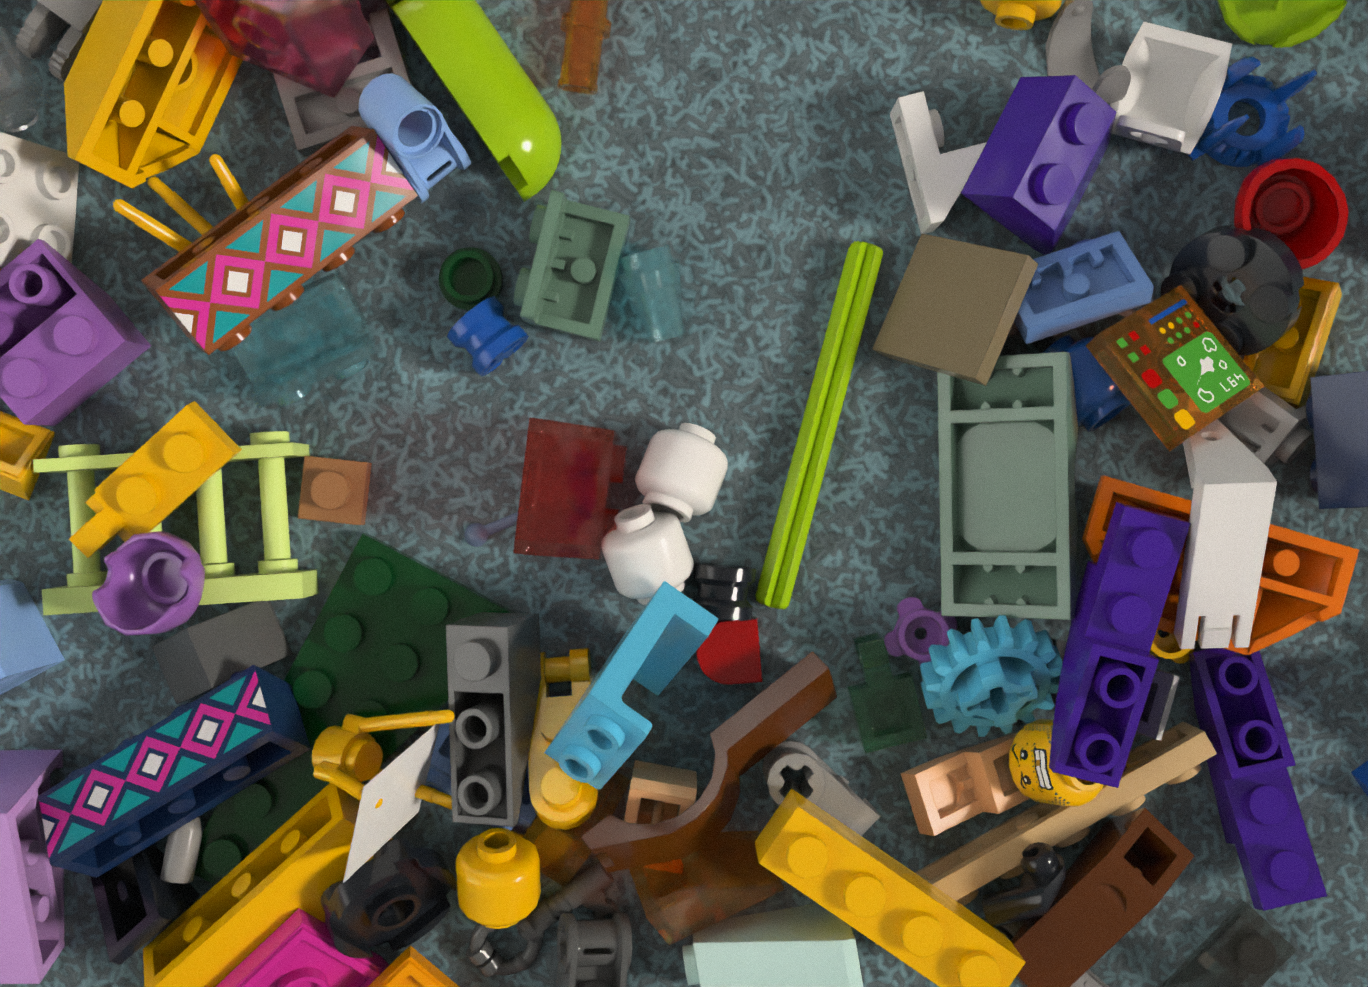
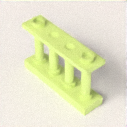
M289 432L250 433V445L239 446L242 450L229 461L258 460L264 561H258L259 573L235 574L234 562L228 563L222 470L220 469L196 491L200 558L202 560L201 564L205 568L204 588L199 605L300 599L319 594L317 569L298 570V558H291L284 458H299L310 456L309 444L290 442ZM76 444L58 446L59 458L33 459L34 473H67L71 536L96 515L85 503L96 493L94 491L96 488L95 471L116 470L134 453L100 455V444ZM162 523L151 532L162 531ZM72 543L73 573L67 574V586L42 589L43 615L98 612L93 602L92 593L93 590L100 588L104 584L108 572L101 571L100 549L87 558Z

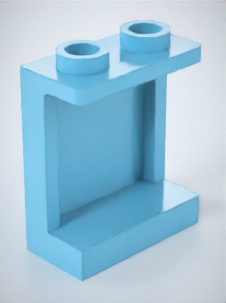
M664 581L613 649L544 753L557 761L560 768L572 779L588 783L596 789H602L644 741L652 728V723L622 701V695L632 679L658 696L707 639L719 618Z

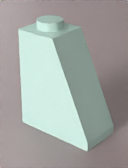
M818 903L693 924V944L682 946L688 986L700 984V987H863L856 940L851 926Z

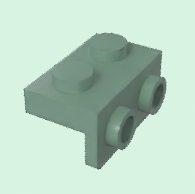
M551 190L547 207L537 205L532 218L529 242L537 244L532 268L522 267L514 292V305L522 307L520 317L526 324L601 342L631 221L630 215L569 201L565 193Z

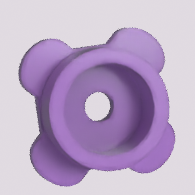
M907 597L897 605L899 617L894 630L885 635L884 646L892 656L898 657L904 654L918 660L919 665L931 662L928 648L932 644L948 646L947 631L957 629L956 619L954 616H941V611L935 612L923 607L919 599ZM919 627L924 628L926 631L923 639L915 637V630Z

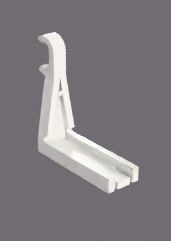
M1169 373L1168 389L1178 399V404L1169 409V416L1182 437L1191 488H1193L1189 518L1191 524L1187 533L1174 635L1180 649H1194L1198 619L1201 616L1197 639L1201 649L1228 648L1230 639L1235 648L1249 647L1277 481L1268 467L1212 414V410L1208 413L1202 412L1173 375ZM1182 409L1187 410L1195 421V424L1188 429H1183L1174 418V414Z

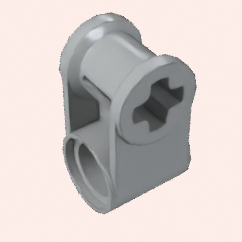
M794 740L783 741L764 757L762 766L764 779L767 782L769 794L778 805L782 803L792 788L860 836L881 817L866 798L862 800L848 786L850 782L842 775L838 776L811 748L802 742ZM787 765L796 771L802 768L806 778L800 784H797L792 779L785 782L781 770Z

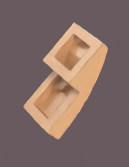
M1018 732L943 755L900 773L919 834L936 836L982 812L1000 814L1030 799L1022 794L1015 785L1009 768V751Z

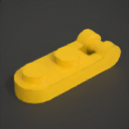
M589 648L570 649L569 656L546 658V653L540 652L541 680L528 756L529 794L535 813L543 823L554 829L567 830L580 826L590 818L597 803L598 789L588 783L572 779L560 768L557 761L544 753L592 682ZM571 681L572 695L549 697V683Z

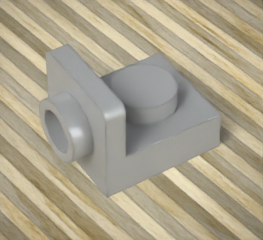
M1245 373L1250 379V385L1212 409V414L1266 466L1277 462L1279 459L1288 464L1301 452L1313 436L1311 432L1305 429L1309 424L1306 416V405L1295 409Z

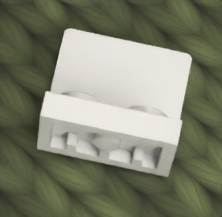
M0 132V268H4L37 239L47 242L72 263L79 162L69 158L65 152Z

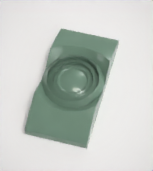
M1054 352L999 356L986 386L937 372L941 616L998 618L999 615H1006L1007 618L1074 619L1080 555V533L1075 503V462L1079 431L1070 353Z

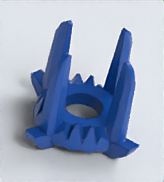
M1246 56L1228 66L1226 79L1214 112L1191 154L1188 155L1191 161L1207 153L1221 164L1233 167H1248L1255 164L1259 166L1269 160L1283 157L1300 144L1305 135L1301 125L1287 132L1290 115H1288L1289 108L1285 101L1305 88L1317 75L1315 69L1306 71L1276 88L1272 82L1266 81L1265 77L1253 76V74L1248 75L1261 65L1260 61L1255 57ZM1245 102L1257 110L1260 117V125L1254 135L1242 136L1235 132L1250 118L1248 114L1228 121V113L1234 103Z

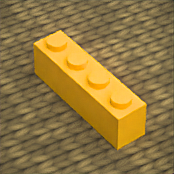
M329 783L143 949L144 987H216L299 908L325 923V912L321 905V896L329 886L344 880L360 801L333 783Z
M792 788L755 840L759 864L939 987H1009L1026 963L1004 933Z

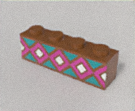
M350 126L141 281L193 344L207 355H210L216 349L221 352L227 351L241 343L251 333L252 327L250 323L267 310L278 311L297 300L304 292V287L301 284L321 269L324 272H328L348 261L355 253L353 245L371 231L373 233H380L399 222L405 214L402 207L418 195L374 129Z

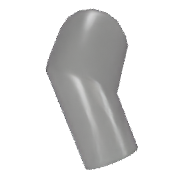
M200 816L168 835L160 875L161 880L170 883L193 882L202 840Z

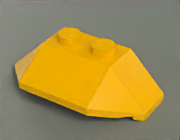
M103 0L64 82L68 157L133 189L146 182V178L167 171L199 154L253 40L249 0Z

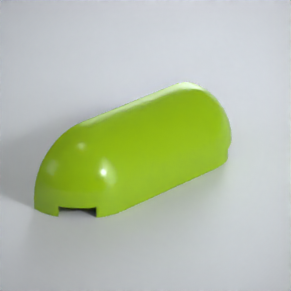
M386 0L523 201L525 202L537 194L553 176L560 159L561 133L559 125L551 108L477 1Z

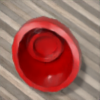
M1299 157L1272 159L1254 168L1244 178L1235 198V228L1249 231L1256 227L1276 235L1291 249L1302 269L1312 267L1326 259L1344 237L1348 222V205L1345 194L1336 179L1318 163Z

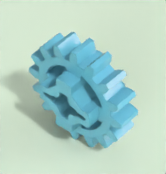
M999 615L993 627L984 628L983 623L976 618L971 620V632L963 635L955 629L948 630L947 636L950 644L947 647L932 644L928 648L931 662L921 663L920 665L923 679L920 683L927 709H933L936 722L942 724L951 720L954 732L958 734L965 731L970 725L976 726L978 737H985L992 726H995V728L1000 727L1005 734L1012 733V724L1016 723L1017 720L1021 719L1027 724L1036 721L1033 714L1036 708L1051 710L1055 706L1050 693H1057L1062 659L1057 646L1053 645L1047 630L1035 633L1032 622L1028 619L1018 623L1015 628H1010L1006 615Z

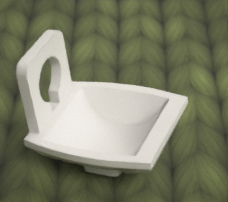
M1143 22L1122 63L1131 74L1127 94L1122 100L1110 104L1117 112L1111 134L1190 155L1202 136L1219 100L1226 79L1232 43Z

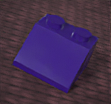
M1076 75L1020 77L961 194L1035 251L1043 255L1053 253L1109 146L1117 112Z

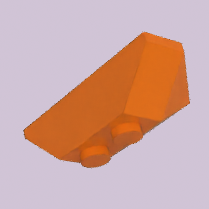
M1105 475L1100 476L1082 537L1092 562H1098L1116 502L1178 517L1189 522L1192 501ZM1270 524L1249 647L1235 648L1230 639L1229 647L1224 649L1250 655L1288 638L1318 621L1323 622L1341 614L1359 549ZM1187 536L1157 627L1158 630L1174 634ZM1199 616V619H1198V626H1197V633H1196V641H1197V639H1198V632H1199V626H1200L1201 616Z

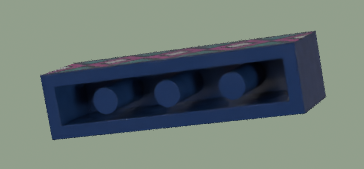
M252 665L246 670L235 672L223 684L195 701L177 707L167 718L139 735L123 740L116 749L88 766L72 771L66 776L65 780L38 795L50 865L97 878L311 749L297 701L293 694L292 685L256 665Z

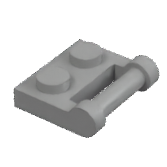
M388 8L369 13V21L289 46L287 41L284 40L266 46L268 60L297 150L304 157L314 154L350 126L368 128L362 120L358 108L362 91L372 79L382 74L393 73L403 77L414 87L394 20ZM376 46L379 47L382 57L300 82L298 71Z

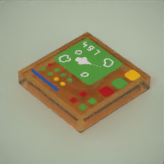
M1182 285L1100 332L1086 345L1169 452L1265 387Z

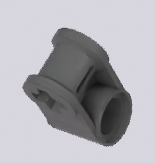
M615 912L611 919L576 920L574 914L562 913L557 930L558 968L556 987H626L627 971L632 957V929L628 914L626 912Z

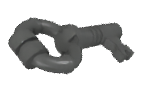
M598 861L564 885L561 890H557L548 899L546 898L537 904L536 908L526 918L515 924L520 936L527 940V946L523 952H518L514 958L504 960L486 939L488 933L496 929L487 928L477 923L470 935L469 948L466 951L467 958L484 977H489L493 974L506 976L527 970L536 960L542 949L545 930L559 921L562 913H570L573 911V908L576 909L582 904L585 908L593 911L594 919H606L605 915L608 913L613 916L615 912H620L612 899L605 898L604 888L614 882L611 872L608 873L600 861Z

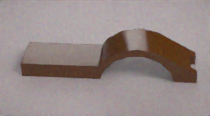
M812 651L712 731L710 736L715 749L712 778L700 799L682 814L657 824L627 823L609 814L585 833L581 838L593 854L599 853L596 857L606 871L609 873L682 859L712 843L732 819L741 792L739 777L837 698L829 667Z

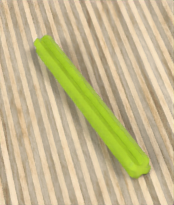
M854 241L848 248L755 594L756 601L767 607L786 609L791 600L883 257V250L880 247L867 242Z

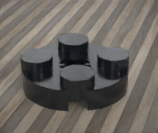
M1233 225L1218 226L1189 242L1178 253L1172 263L1169 276L1162 282L1161 296L1168 307L1183 299L1187 301V304L1173 311L1172 316L1175 321L1177 317L1182 319L1183 322L1181 324L1177 321L1176 323L1189 339L1193 340L1205 332H1211L1231 357L1236 355H1252L1274 344L1288 333L1297 322L1302 308L1301 306L1297 309L1300 301L1299 288L1304 285L1303 271L1294 253L1276 235L1256 227L1248 231L1242 228H1230ZM1223 276H1227L1229 284L1236 279L1244 284L1246 290L1242 292L1240 298L1245 305H1235V302L1231 303L1224 297L1221 286ZM1189 312L1192 315V317H1186L1185 313ZM1193 322H1198L1199 327L1196 328L1193 325ZM1188 327L1190 329V333H1186L1184 331V328Z
M403 838L394 839L385 843L374 854L373 859L363 864L344 883L343 880L338 881L323 892L321 905L325 912V924L338 951L348 957L359 959L373 957L369 947L379 946L389 942L394 952L422 938L445 917L451 907L446 895L450 888L456 892L457 883L445 859L439 852L425 847L412 848L408 840Z

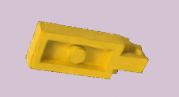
M196 401L189 403L94 489L96 493L85 503L96 515L88 520L69 540L89 558L96 551L104 548L117 535L125 542L134 534L151 532L242 449Z

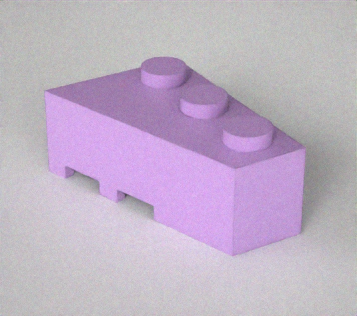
M0 750V984H40L65 947L64 869L51 866L49 863L38 795L50 789L51 772L55 768L63 767L62 750Z

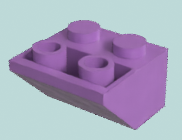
M37 239L0 270V397L24 425L56 426L151 347L149 342L110 295L44 240Z

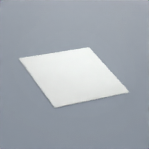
M440 724L432 726L363 787L343 883L419 812L421 799L416 798L415 793L421 784H426ZM382 798V805L379 808H375L379 799Z

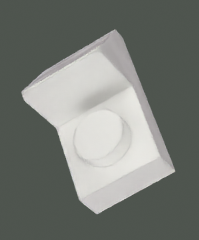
M922 91L899 97L890 112V117L921 234L934 232L945 220L963 190L987 142L940 154L939 148L944 146L942 121L936 109L928 110L925 94Z

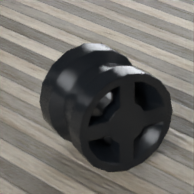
M694 563L693 577L698 582L697 595L692 599L694 602L722 620H752L753 607L748 602L747 596L748 587L755 582L756 568L716 565L713 563Z

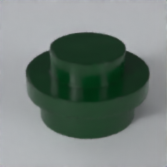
M466 247L454 251L445 259L439 272V286L448 302L458 309L470 311L489 297H499L503 286V274L498 262L488 252L475 247Z

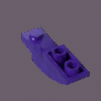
M1116 502L1098 562H1087L1076 601L1075 618L1072 619L1069 629L1052 728L1049 768L1052 772L1116 788L1119 787L1159 662L1149 652L1191 524L1190 522L1178 517Z
M1210 648L1190 653L1191 683L1199 728L1205 731L1217 753L1207 759L1225 841L1226 843L1235 844L1254 909L1265 911L1326 897V889L1287 767L1296 765L1260 651L1244 655L1224 648Z

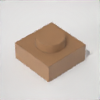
M304 456L298 519L365 525L372 463Z

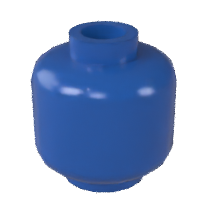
M1067 335L1054 342L1043 352L1070 353L1078 428L1084 426L1088 432H1092L1109 422L1130 404L1131 400L1126 394L1132 386V376L1100 337H1086L1075 342L1070 335Z

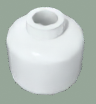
M682 423L679 430L665 429L654 434L635 477L638 490L645 496L642 501L643 504L650 505L652 511L672 513L676 515L679 522H689L692 515H703L710 511L728 469L726 455L714 444L716 440L715 435L709 430L691 423Z
M648 504L635 505L618 513L614 517L616 525L606 532L601 541L602 552L617 591L630 599H637L643 605L649 602L664 581L678 591H683L685 587L684 581L689 578L694 567V561L676 515L666 511H652L651 506Z

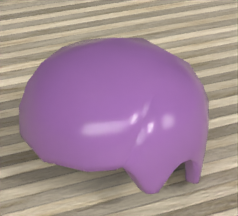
M163 531L134 534L119 546L117 551L105 556L104 562L108 568L106 580L100 588L93 590L92 593L93 602L103 622L110 628L125 636L166 633L187 622L196 611L202 598L205 568L201 564L202 560L197 551L184 539Z

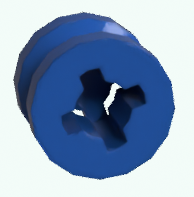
M495 296L485 299L468 311L455 323L447 335V338L455 347L465 348L472 356V367L481 377L494 371L501 365L503 359L509 358L529 337L520 325H511L504 317V307Z

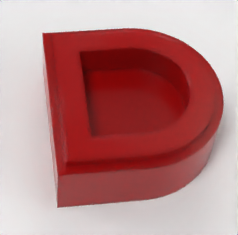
M752 617V620L717 621L707 639L697 649L699 666L708 678L726 685L762 682L757 617Z

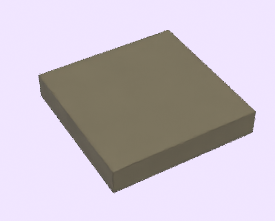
M921 234L872 349L893 360L986 386L1038 263L1026 254Z

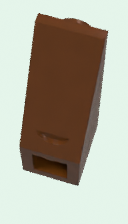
M1146 808L1112 817L1066 871V879L1049 911L1042 916L1027 919L1010 940L1026 962L1016 976V979L1024 987H1070L1160 902L1193 859L1194 855Z

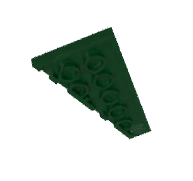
M362 533L284 679L285 682L292 685L293 694L298 704L311 749L216 806L202 833L195 875L214 885L217 884L330 783L314 777V767L312 764V750L315 741L327 727L334 725L342 727L343 720L347 714L367 718L430 710L438 711L448 701L447 624L479 612H516L374 536ZM420 727L369 732L382 749V763Z

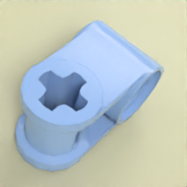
M393 73L382 74L372 79L363 89L359 98L358 110L360 116L369 129H374L418 195L415 199L419 203L425 202L429 198L428 190L455 168L465 170L471 165L467 152L451 132L442 113L403 77Z

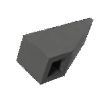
M479 612L446 625L449 710H452L455 715L454 720L449 723L452 822L514 827L518 824L541 680L539 614Z

